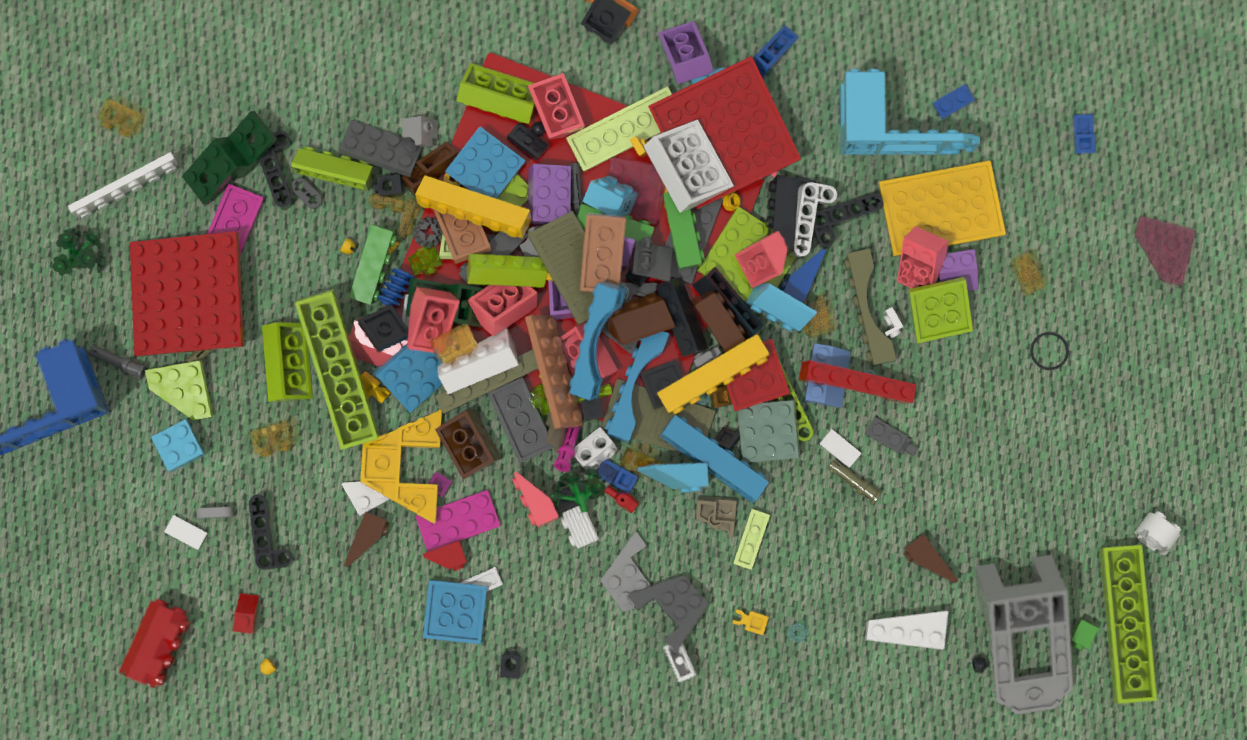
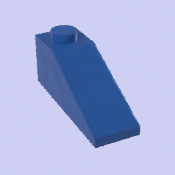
M785 25L753 58L762 78L772 70L799 38Z
M822 249L794 272L789 277V280L784 279L780 290L804 303L826 250Z

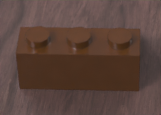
M711 290L691 299L694 307L725 352L745 341L743 335L746 333L740 324L736 326L733 322L735 316L729 308L727 310L724 308L722 303L725 301L719 292L715 294Z
M649 293L645 297L629 300L627 303L622 304V307L616 310L606 321L607 331L622 346L675 328L664 300L657 293Z
M475 409L466 410L435 429L462 479H466L502 459Z

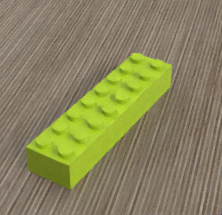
M331 289L297 299L295 305L341 450L378 439L380 434L335 290Z
M1142 545L1100 548L1114 703L1157 701Z

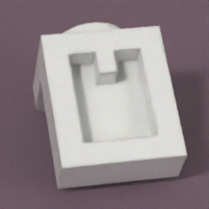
M893 307L885 310L883 318L886 324L893 328L885 332L884 335L893 338L901 333L900 329L903 328V325Z

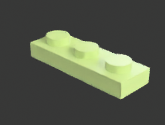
M751 509L733 564L752 570L770 517L769 514Z

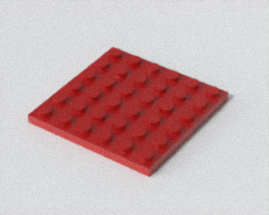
M752 56L648 106L661 133L698 120L734 185L729 190L697 205V210L801 160Z
M233 231L130 242L134 356L244 347L239 232Z

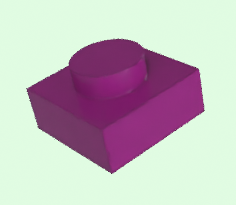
M435 472L428 484L438 485V496L443 498L452 481Z

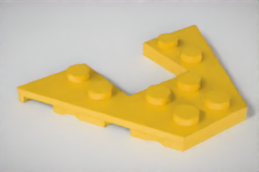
M442 409L424 418L421 417L415 422L401 426L388 434H383L376 440L363 443L360 482L433 524H436L438 485L400 483L402 447L440 448L441 439L435 429L442 425Z

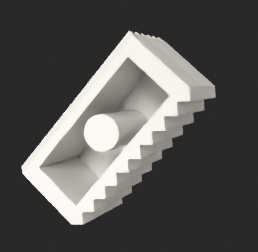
M579 506L562 513L564 517L560 519L564 528H569L571 535L568 538L572 547L577 546V549L599 540L588 513H581Z
M683 644L676 654L667 645L663 647L665 653H667L668 660H670L669 663L672 664L671 667L675 671L674 674L678 678L677 681L681 682L696 675Z

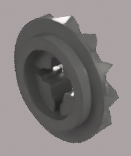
M423 218L413 228L415 241L424 248H433L442 241L443 233L438 221L434 218ZM429 225H431V231L436 235H429V238L426 240V235L422 231L427 230Z

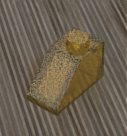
M822 294L817 297L812 307L813 310L817 311L816 315L803 327L805 335H809L810 339L830 334L834 331Z
M629 447L626 448L620 465L641 475L644 474L638 472V467L667 464Z

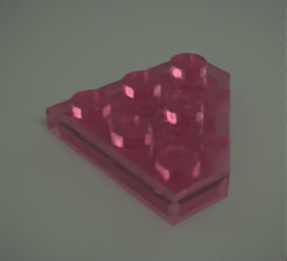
M611 157L609 176L616 178L617 182L622 185L626 184L633 187V191L639 193L631 210L637 220L659 224L664 183L655 166Z
M1140 216L1134 236L1161 281L1182 286L1196 231Z

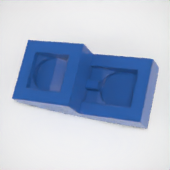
M1093 114L1073 115L1075 153H1095Z
M607 459L597 469L599 471L598 475L602 476L601 479L627 493H630L638 479V476Z

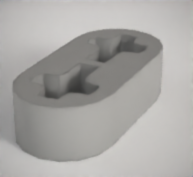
M233 507L196 509L197 519L233 517Z

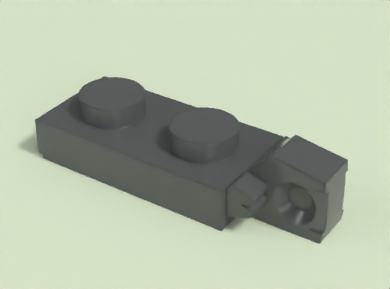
M876 417L873 418L864 433L901 455L905 451L913 456L917 451L916 447L909 444L911 439Z

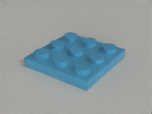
M479 127L446 169L445 173L468 190L498 199L526 160Z
M406 343L374 374L411 413L442 385L438 377L437 366L442 364V361L435 353L408 349Z
M429 580L423 638L481 644L487 586Z

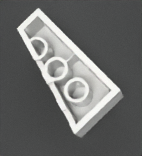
M506 328L494 337L490 336L437 366L438 377L448 394L518 366L516 344Z
M948 611L869 620L866 624L865 640L944 650Z

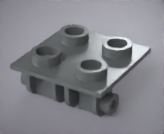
M648 236L644 237L641 242L635 241L633 274L670 282L672 249L653 245V241Z

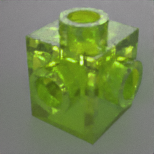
M425 246L419 248L415 254L408 257L414 275L423 273L426 275L437 272L436 268L443 265L436 247L428 249Z
M541 383L530 392L532 396L530 402L534 409L537 408L539 413L544 416L550 412L543 383Z

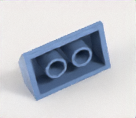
M814 343L811 361L848 369L851 352L834 346ZM807 382L804 402L842 408L845 389Z

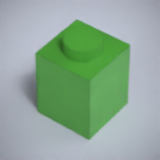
M1078 620L1070 636V642L1073 643L1072 647L1081 651L1083 648L1089 649L1099 628L1083 620Z

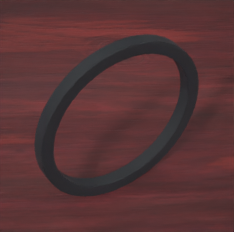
M1045 332L1033 340L1030 354L1033 362L1038 367L1044 370H1055L1066 362L1069 348L1062 336L1054 332ZM1054 335L1064 343L1066 355L1058 366L1044 367L1036 361L1033 348L1035 342L1040 337Z

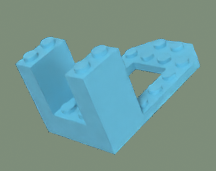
M850 69L849 72L845 73L844 84H841L839 87L840 155L960 154V150L966 149V152H974L979 147V136L958 133L957 130H948L946 133H939L938 130H929L927 133H919L918 130H909L908 133L890 130L888 133H885V72H880L879 69H869L868 72H861L860 69Z

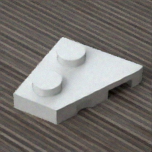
M361 482L342 483L359 516L390 500Z

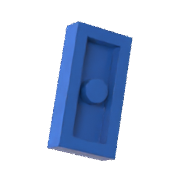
M966 84L936 100L932 105L942 120L974 102L975 99Z

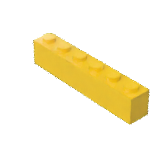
M424 176L415 193L417 203L423 208H432L439 213H447L457 219H465L475 225H483L493 231L507 233L511 237L523 238L532 220L529 209L428 176Z
M757 334L659 391L657 394L668 413L671 414L673 412L676 415L684 410V405L697 403L701 400L700 396L707 393V395L714 393L718 390L717 386L722 383L724 385L731 383L735 380L734 376L739 373L741 376L751 371V366L756 363L760 366L768 361L767 357L770 355Z

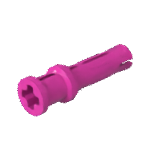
M581 426L568 428L564 443L558 449V458L554 461V467L562 472L570 470V462L575 456L574 446Z

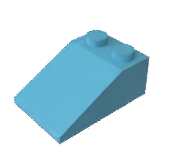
M707 463L638 467V472L672 489H680L681 493L701 491V487L709 486Z

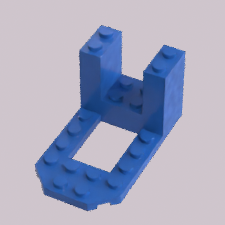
M65 339L58 342V346L42 348L39 350L40 353L35 354L57 413L49 412L43 415V419L38 421L32 419L25 422L23 427L18 428L14 426L7 429V433L0 435V456L110 413L86 348H80L73 340Z

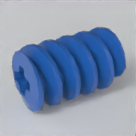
M393 268L392 272L395 276H388L391 282L384 283L388 289L382 288L380 290L384 296L377 295L378 300L386 306L400 305L397 298L404 299L401 291L408 292L405 285H410L408 279L416 277L401 268Z

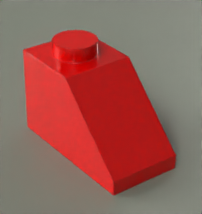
M460 541L423 553L424 558L449 570L453 569L454 572L465 568L464 564H467Z
M240 593L232 632L255 634L259 595Z

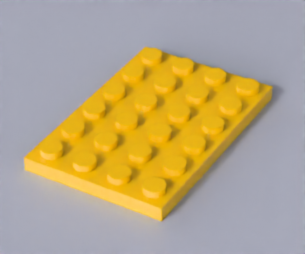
M991 160L878 182L880 195L883 199L882 205L893 257L901 256L903 238L915 226L947 240L948 246L1006 235Z

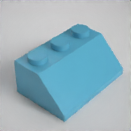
M762 283L754 287L746 301L747 304L751 305V310L759 314L761 312L766 314L768 320L774 323L778 321L783 324L782 328L789 332H792V330L800 331L817 313V311L768 283Z

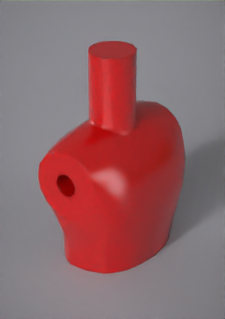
M609 485L604 490L605 493L614 498L618 506L630 513L639 504V501L627 492L618 493Z

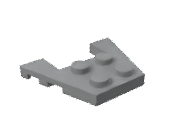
M637 532L633 534L600 580L623 612L635 608L627 599L629 594L651 587L631 559L633 555L647 546Z

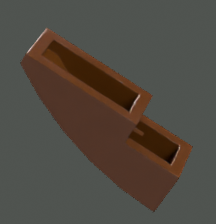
M446 141L416 162L417 167L413 170L411 177H402L405 187L416 197L415 193L424 176L438 179L458 155L457 151Z

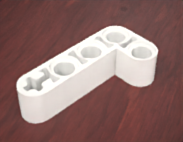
M812 182L799 186L794 251L790 253L793 257H802L810 252L817 203L828 204L834 202L837 198V191L834 187ZM806 187H809L811 190L810 196H807L805 193ZM825 190L829 193L828 200L823 197ZM803 206L808 208L807 215H804L802 212ZM800 225L805 227L804 234H801L799 231ZM797 245H799V247L802 248V251L797 249Z

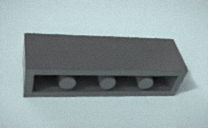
M501 231L496 236L493 234L488 238L491 251L484 254L512 256L519 249L520 244L527 240L528 235L525 233L524 237L520 238L511 237ZM465 262L459 268L461 271L459 276L468 284L466 272L468 262ZM468 284L469 286L479 288L482 286V284Z

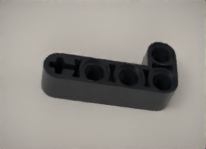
M280 130L274 132L273 135L277 140L279 137H286V143L279 145L276 140L259 161L274 202L280 209L286 210L292 206L293 198L276 153L288 149L291 146V139L285 131ZM274 161L275 166L272 169H267L266 163ZM276 178L282 179V183L278 187L272 185L273 180ZM281 191L285 198H288L286 199L285 204L279 202L281 201V196L279 194V192Z
M870 194L816 212L815 218L821 217L824 219V225L822 226L814 222L813 233L818 246L823 249L832 246L835 240L832 227L878 212L883 204L881 196ZM871 199L874 202H878L875 208L873 205L867 206L865 211V205H868ZM857 205L860 208V213L854 214L851 211V206ZM834 211L841 212L842 219H835L832 213ZM828 235L831 241L825 244L821 241L820 237Z
M253 495L249 500V511L257 567L262 570L290 567L294 561L293 554L287 550H273L267 499L261 495ZM258 498L263 502L260 505V511H265V514H254V512H258V507L254 506ZM262 517L266 521L265 526L258 528L256 521ZM261 537H266L268 540L265 547H260L258 544V540ZM284 553L288 554V563L281 564L280 556ZM263 556L269 557L270 563L268 566L263 567L260 560Z

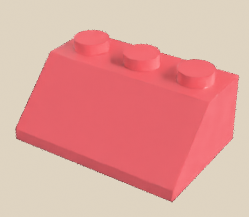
M564 73L528 85L549 139L567 137L584 128V122Z
M777 231L734 254L752 288L782 274L787 246L784 238Z
M489 285L469 298L468 302L480 325L494 337L537 307V292L531 287Z
M360 318L355 320L349 336L355 357L377 367H381L408 342L407 339L378 353L358 325Z
M586 322L574 327L560 337L571 377L575 374L576 369L574 365L577 358H579V345L584 339V326ZM599 337L597 363L603 381L617 372L618 369Z

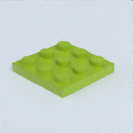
M965 277L908 289L917 344L973 331Z

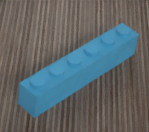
M674 415L660 433V438L695 463H707L709 473L751 503L757 501L769 483L765 475L758 471L754 472L750 469V465L747 462L736 459L733 452L719 447V443L713 438L708 439L705 437L702 430L687 424L688 421L684 417Z

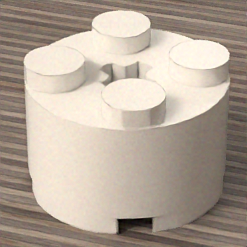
M1156 511L1155 514L1148 513L1134 534H1139L1137 539L1152 551L1158 549L1161 551L1159 554L1166 555L1179 538L1181 528L1165 520L1166 516Z

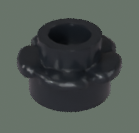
M981 655L972 658L974 672L983 674L984 669H987L986 659L982 658Z

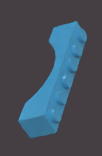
M607 281L600 282L595 286L593 291L594 300L588 311L590 314L589 319L584 326V339L579 345V358H577L574 365L576 369L575 374L570 381L571 394L587 400L598 398L602 384V377L597 363L598 338L607 319L622 307L626 288Z
M663 331L639 340L642 341L639 348L635 347L632 358L635 359L633 366L629 365L625 374L628 377L626 384L622 383L618 393L621 394L620 401H615L612 412H615L613 419H608L605 430H608L607 436L629 443L636 425L631 404L634 384L645 366L656 357L662 355L669 333Z

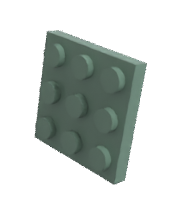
M795 400L761 403L738 411L743 461L758 462L800 458Z

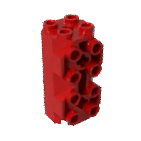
M160 599L151 601L118 673L125 674L124 676L141 684H150L152 688L162 686L167 677L164 673L168 667L171 668L175 659L172 656V652L179 650L183 642L181 636L190 627L191 622L188 621L187 611L174 606L173 609L169 608V603Z

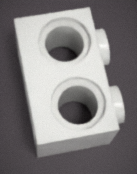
M599 427L574 447V458L584 470L587 471L588 468H595L596 470L602 462L613 457L618 449L601 427ZM606 443L603 448H599L601 444ZM591 455L588 460H584L587 456Z

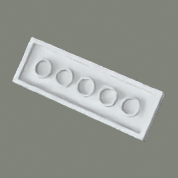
M170 152L70 204L68 208L77 218H87L92 214L91 211L97 208L99 210L106 208L109 205L108 202L114 199L116 201L126 197L125 193L131 190L136 192L143 188L142 185L148 181L153 183L159 180V176L165 172L170 174L176 171L179 163Z

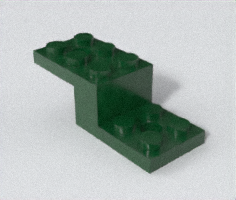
M250 111L229 137L214 138L182 177L202 204L208 205L230 179L244 178L277 139L255 111ZM252 133L255 136L254 143H252L250 140V136ZM205 173L208 175L207 183L204 181Z
M410 278L406 317H410L411 303L416 287L451 292L460 301L452 325H469L483 328L472 310L468 299L484 288Z

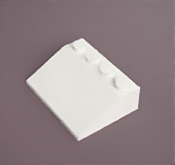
M698 120L656 135L644 145L647 154L680 213L696 207L734 187Z

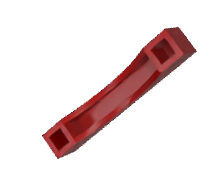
M811 360L802 361L799 381L861 392L902 404L914 402L917 385Z

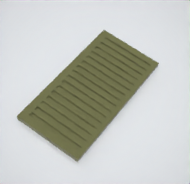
M571 211L532 232H528L527 235L578 325H581L589 319L590 314L588 311L593 303L594 295L593 292L580 291L585 232L575 214Z
M616 380L601 425L602 429H605L608 419H613L615 412H612L615 401H620L621 394L618 393L622 383L626 384V381ZM634 384L631 404L636 425L631 438L684 455L659 437L669 420L674 416V413L669 414L665 406L654 410L646 389ZM690 403L684 405V410L676 414V416L684 417L688 421L687 424L699 428L703 431V435L707 437L715 410L696 404L691 405Z

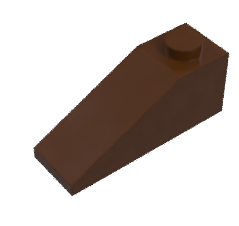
M365 512L343 566L349 568L381 539L382 535H387L390 527L387 525V520Z
M924 534L903 548L905 551L903 555L909 563L913 561L915 565L951 583L958 582V579Z

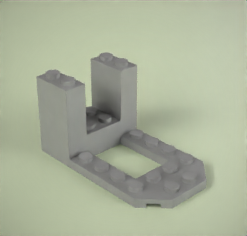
M1052 555L1032 558L1034 583L1003 587L995 564L975 566L977 599L990 630L995 699L1001 705L1004 704L1010 708L1015 714L1055 709L1060 704L1065 694L1068 695L1073 690L1068 594ZM1048 627L1051 672L1014 678L1011 633Z

